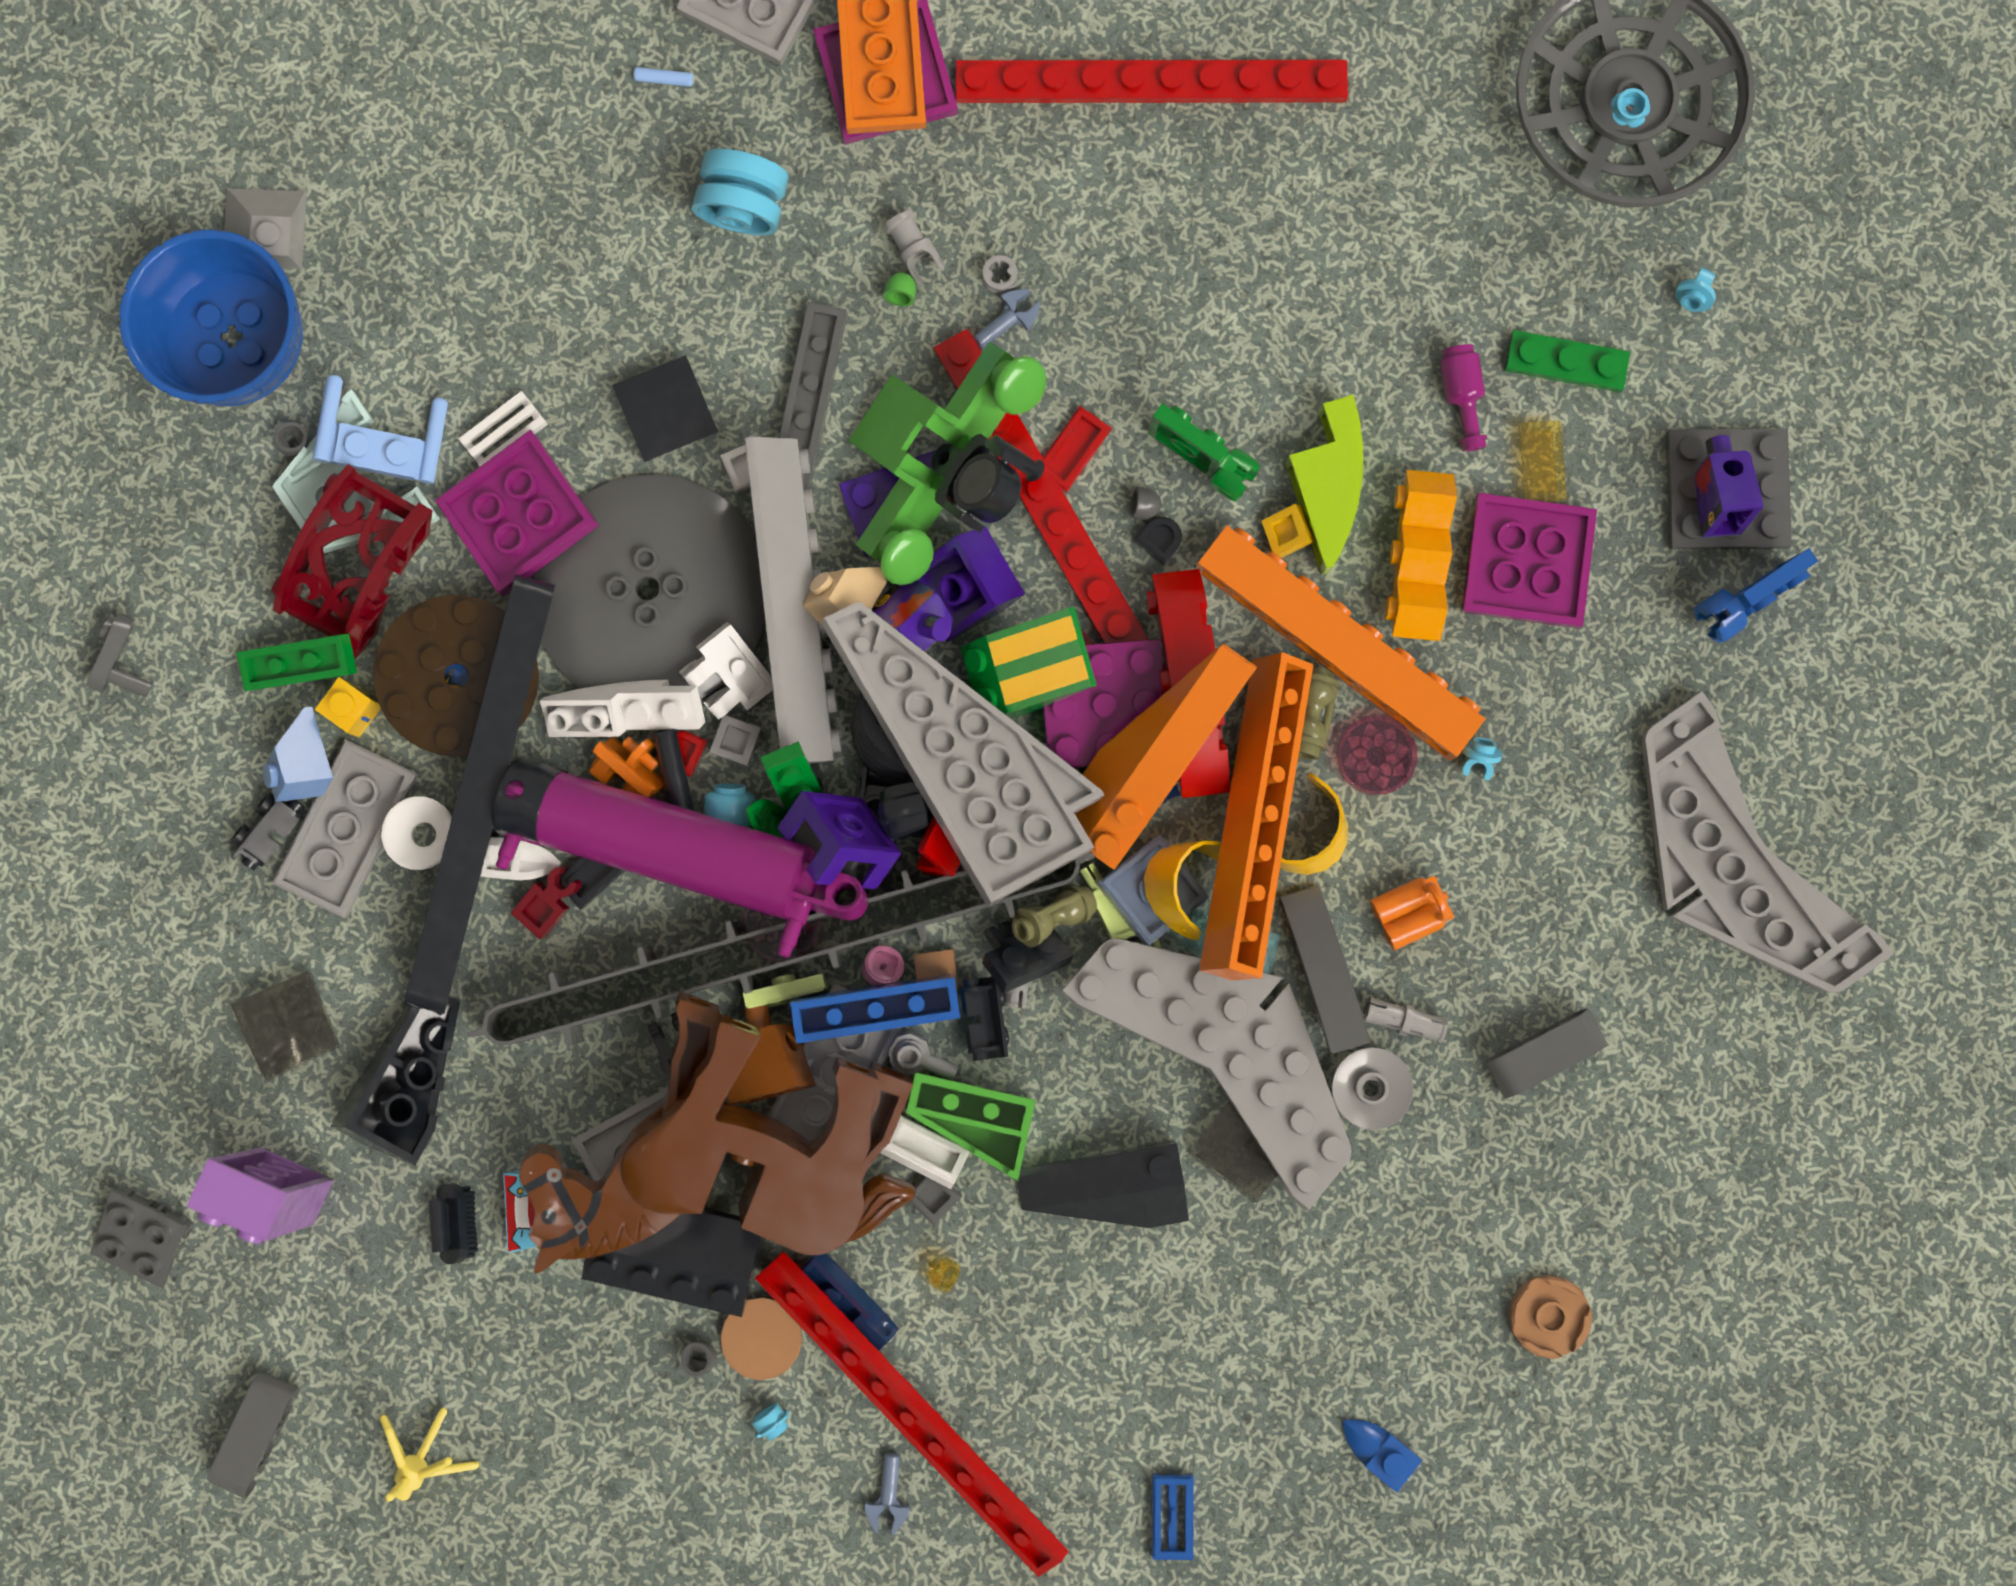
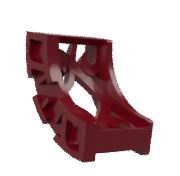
M348 464L339 475L333 473L325 482L322 491L323 495L297 536L282 573L272 586L271 593L275 595L273 611L279 615L285 611L328 637L349 633L354 659H356L379 631L381 618L390 594L385 592L384 589L388 587L389 579L393 572L401 576L413 555L429 537L433 510L421 503H418L416 506L357 473L356 468ZM354 491L374 502L367 519H362L365 507L360 501L355 502V507L352 511L346 512L344 509V503ZM384 509H387L404 520L399 522L380 518ZM332 520H334L337 523L336 525L328 527ZM361 533L358 549L363 563L371 570L368 577L346 578L333 586L326 569L323 547L340 538ZM373 533L377 534L374 536L372 543L381 541L384 544V549L378 556L371 552L370 545ZM309 565L312 573L307 572ZM304 583L310 589V594L306 599L299 596L303 590ZM350 587H354L359 594L355 603L351 600L350 595H344L342 599L340 598ZM322 596L325 599L321 608L308 601L320 599ZM334 611L338 617L332 615L331 612Z

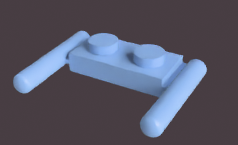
M337 375L328 376L312 459L323 463H333V465L342 467L350 464L357 470L434 484L448 402L441 397L432 400L425 441L345 423L338 424L336 423L343 380Z

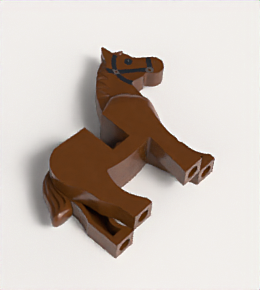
M680 991L675 1002L679 1019V1032L671 1051L669 1086L666 1098L633 1128L604 1176L600 1180L594 1181L576 1169L565 1168L560 1153L548 1144H537L526 1151L519 1173L520 1182L535 1210L533 1226L530 1227L528 1237L539 1249L534 1266V1273L536 1274L541 1273L559 1259L596 1257L638 1243L663 1229L681 1213L702 1214L726 1152L731 1153L730 1157L734 1161L743 1165L753 1166L738 1203L741 1228L802 1254H825L837 1249L844 1243L854 1241L870 1233L891 1213L914 1199L916 1189L913 1184L885 1173L874 1176L863 1186V1178L868 1168L892 1139L913 1087V1082L908 1074L872 1061L869 1068L836 1057L832 1067L835 1081L833 1110L823 1131L812 1141H809L795 1130L768 1116L743 1107L723 1104L761 1037L758 1027L720 1014L719 1005Z

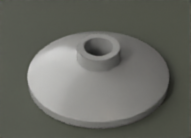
M1372 1047L1356 1050L1340 1062L1333 1075L1332 1097L1340 1114L1347 1121L1358 1127L1373 1130L1389 1127L1405 1115L1412 1102L1414 1087L1410 1071L1405 1063L1390 1051ZM1373 1080L1377 1084V1091L1375 1094L1368 1096L1364 1093L1363 1085L1366 1081Z

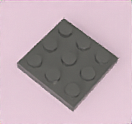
M1669 429L1666 432L1669 549H1788L1792 547L1788 429ZM1727 435L1731 440L1732 451L1747 450L1751 453L1764 507L1742 535L1702 538L1695 473L1708 456L1706 440L1715 436Z

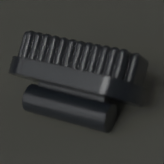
M455 1183L440 1185L436 1190L437 1199L429 1200L432 1252H440L441 1260L449 1265L461 1263L466 1258H472L475 1256L474 1252L479 1250L477 1247L478 1243L476 1242L478 1240L476 1237L477 1232H475L477 1230L475 1227L476 1222H474L476 1220L474 1217L476 1215L475 1192L470 1191V1186H459Z

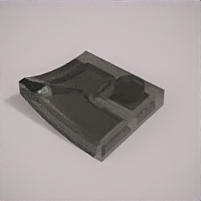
M309 971L231 1003L249 1048L267 1081L341 1047L312 973Z
M1230 1100L1187 1151L1189 1155L1229 1183L1252 1203H1256L1278 1175Z

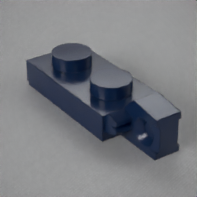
M826 1253L813 1255L801 1267V1270L878 1350L887 1344L899 1330L888 1314L884 1313L882 1308Z

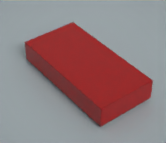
M1081 406L1078 407L1043 457L1060 488L1065 493L1069 491L1112 431V427Z

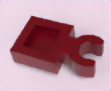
M564 865L550 871L547 877V886L541 881L534 883L511 912L539 940L546 938L570 909L562 899L575 894L582 885L579 879L572 881L567 888L561 884L560 877L567 869Z

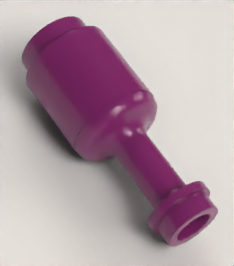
M1473 344L1446 348L1442 350L1443 359L1439 363L1445 398L1449 404H1455L1460 408L1464 438L1459 440V444L1462 445L1463 452L1484 449L1487 447V435L1480 434L1476 411L1477 400L1485 396L1479 353L1474 352Z

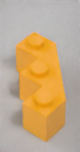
M1406 470L1404 484L1396 486L1394 508L1399 509L1397 540H1392L1389 556L1390 564H1395L1392 596H1387L1385 604V620H1391L1392 637L1441 641L1448 611L1445 583L1453 553L1450 526L1457 500L1454 474Z

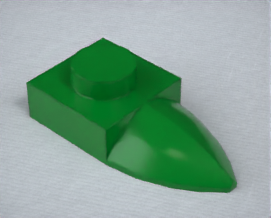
M759 799L745 809L746 818L751 829L783 838L778 826L787 814L784 808L771 800Z

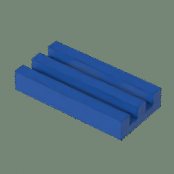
M1152 1473V1560H1193L1194 1475H1161L1160 1473ZM1161 1485H1168V1550H1161ZM1177 1485H1185L1184 1550H1177Z

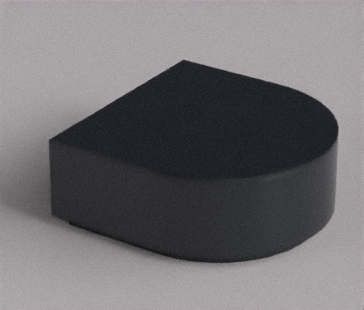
M1157 517L1145 525L1134 539V542L1165 566L1178 550L1182 541V532L1174 520L1168 517Z

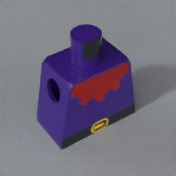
M1715 436L1706 440L1708 456L1695 473L1702 538L1742 535L1764 507L1751 453L1747 450L1732 451L1729 436Z
M918 581L907 585H893L874 604L871 610L924 652L935 641L946 640L951 633L953 618L939 594Z

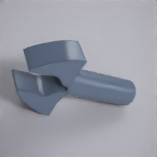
M1014 290L1001 295V301L1005 304V311L974 335L973 338L979 348L984 349L989 341L993 342L1013 325L1023 326L1027 332L1031 330L1039 313L1040 302H1037L1027 312L1015 313L1016 305L1030 295V290Z
M892 1452L886 1453L883 1458L880 1497L875 1502L866 1501L865 1512L875 1533H878L879 1514L885 1510V1506H889V1511L894 1516L892 1535H894L906 1520L910 1505H901L896 1498L900 1456Z

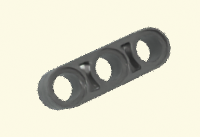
M1586 1008L1487 1059L1485 1063L1504 1099L1592 1056L1607 1047L1608 1044L1589 1008Z
M260 1371L257 1374L213 1462L207 1477L208 1482L244 1499L250 1495L257 1483L254 1481L257 1473H262L275 1445L272 1443L275 1435H280L293 1407L289 1404L293 1397L297 1399L300 1388L264 1371Z

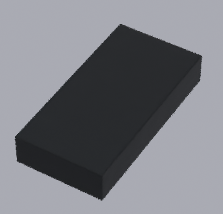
M579 857L567 867L560 877V882L566 888L574 880L579 879L582 882L580 889L568 897L580 910H583L619 878L625 870Z

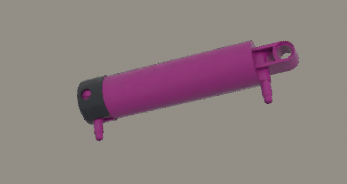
M523 757L516 759L509 765L498 784L493 802L492 822L496 832L504 835L496 862V867L499 869H508L510 862L514 859L520 841H525L541 847L547 846L787 920L778 949V954L786 958L790 957L792 949L796 946L802 926H805L810 910L851 921L858 919L867 909V895L857 879L850 875L839 873L830 885L814 883L807 872V867L815 854L811 846L572 775L566 770ZM854 890L857 892L854 902L850 905L840 906L837 904V898L843 891Z

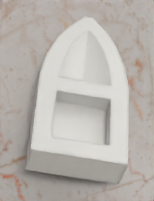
M490 837L480 877L517 881L531 880L549 874L551 870L561 866V862L547 849L520 841L514 859L510 862L508 869H499L496 867V862L504 838Z

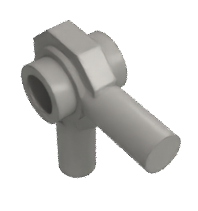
M911 1031L897 1034L888 1050L892 1069L910 1075L922 1071L924 1068L952 1081L958 1070V1066L932 1055L927 1039Z

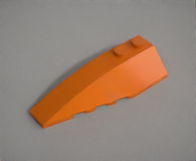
M1224 643L1221 644L1187 673L1183 679L1166 691L1149 708L1138 715L1122 731L1100 748L1082 775L1100 788L1104 796L1099 801L1074 813L1094 846L1089 853H1094V856L1113 870L1116 869L1257 668L1256 665Z

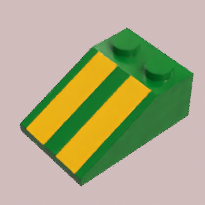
M1075 607L1066 608L991 633L960 647L971 689L1010 719L1020 717L1097 686Z

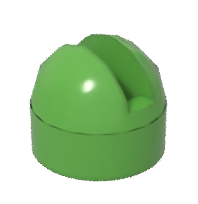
M898 272L889 277L885 284L884 299L893 305L903 307L914 303L916 296V283L914 279L904 272Z

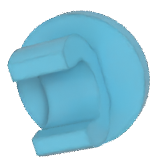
M1701 267L1695 279L1684 280L1678 285L1675 291L1677 301L1683 308L1691 312L1709 310L1716 300L1715 291L1711 287L1716 274Z
M1475 737L1473 741H1469L1462 750L1463 754H1465L1462 760L1463 774L1469 776L1472 765L1481 763L1485 765L1483 768L1484 779L1490 780L1494 773L1493 764L1499 763L1503 755L1502 751L1497 748V744L1484 737Z

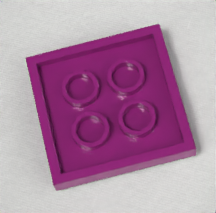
M918 0L917 10L926 123L958 115V107L927 0ZM839 22L814 28V36L845 145L895 132L847 134Z
M531 429L435 500L497 593L503 597L511 591L515 574L525 577L532 576L599 526L538 436Z
M1478 493L1475 497L1461 613L1577 629L1582 628L1597 509Z
M1160 639L1085 645L1097 686L1044 707L1047 748L1073 768L1087 767L1105 743L1115 737L1132 720L1142 714L1161 697L1159 671H1162L1163 667Z

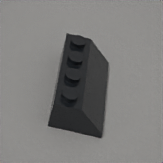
M704 1208L702 1214L681 1213L663 1229L638 1243L611 1253L585 1258L581 1279L742 1317L751 1293L762 1237L741 1228L740 1216L708 1208Z

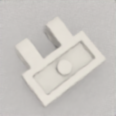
M728 622L696 646L702 657L690 662L679 671L689 685L697 687L705 682L713 673H717L727 687L713 693L703 702L717 719L725 716L738 703L748 711L773 690L772 677Z

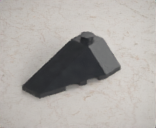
M449 996L444 1014L407 1006L350 1090L330 1127L365 1146L416 1166L436 1128L438 1115L435 1114L440 1091H443L445 1077H443L447 1053L452 1047L460 1002Z
M1174 1140L1020 1169L1017 1185L1022 1210L1144 1228L1189 1221L1184 1178L1178 1146Z

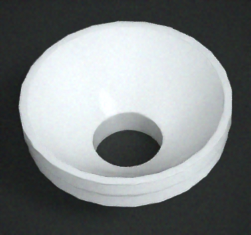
M416 796L397 803L386 815L382 825L381 837L387 854L394 862L411 870H426L439 865L452 814L443 804L427 797ZM422 823H430L436 830L435 841L427 847H420L413 838L415 828Z

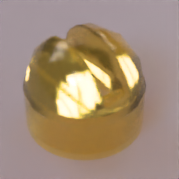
M941 1256L929 1261L928 1266L931 1270L925 1271L927 1282L933 1288L943 1293L949 1292L958 1281L960 1275L959 1263Z

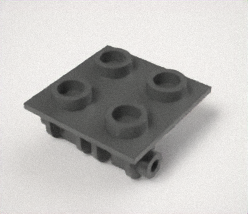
M112 1188L91 1254L163 1289L168 1280L181 1237L186 1239L193 1229V1224L188 1222L189 1218L185 1215L180 1216L172 1211L165 1214L167 1210L165 1205H160L155 1209L156 1201L152 1199L148 1201L135 1194L131 1189L126 1191L119 1189L117 1191Z

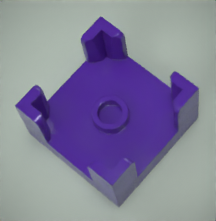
M802 791L778 826L784 838L791 840L802 822L806 820L822 843V847L807 867V872L815 884H832L847 861L872 863L864 874L861 886L866 889H877L901 855L892 839H888L883 826L863 798Z

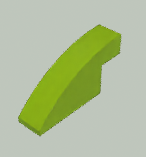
M1354 394L1322 404L1318 414L1328 444L1291 454L1285 462L1298 505L1303 508L1315 541L1311 545L1321 575L1329 573L1337 562L1351 532L1359 505L1363 479V440Z

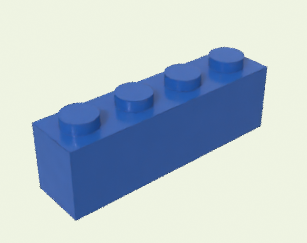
M953 974L793 998L790 1002L796 1044L960 1018Z

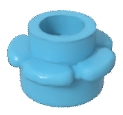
M1636 88L1626 89L1622 93H1617L1610 104L1611 109H1613L1612 118L1620 126L1638 127L1644 123L1645 116L1650 112L1647 95ZM1632 106L1633 111L1628 112L1626 107Z
M776 1402L757 1414L751 1421L752 1426L757 1431L754 1436L756 1438L765 1436L768 1441L778 1437L788 1428L786 1423L789 1417L788 1410L783 1411Z

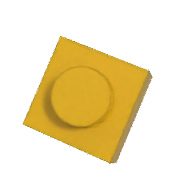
M1293 504L1261 520L1271 550L1280 558L1315 542L1303 508L1298 504Z

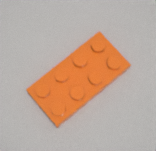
M837 0L847 134L925 129L926 116L917 0Z

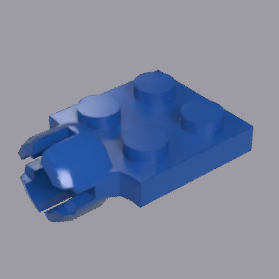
M1808 548L1784 561L1734 596L1725 589H1721L1694 607L1696 620L1704 622L1713 616L1717 622L1708 628L1709 633L1707 635L1717 643L1725 642L1744 630L1748 624L1747 616L1755 611H1760L1775 601L1778 595L1794 588L1809 578L1811 575L1807 569L1817 563L1818 559Z

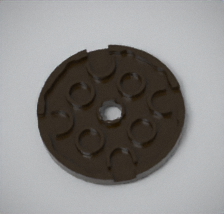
M464 595L440 596L411 607L401 614L388 628L375 656L373 669L374 688L378 703L386 719L410 743L438 755L468 756L505 615L503 609L475 597ZM537 659L519 728L531 712L536 699L539 683ZM454 664L465 667L469 673L467 683L462 687L450 686L444 678L448 667Z

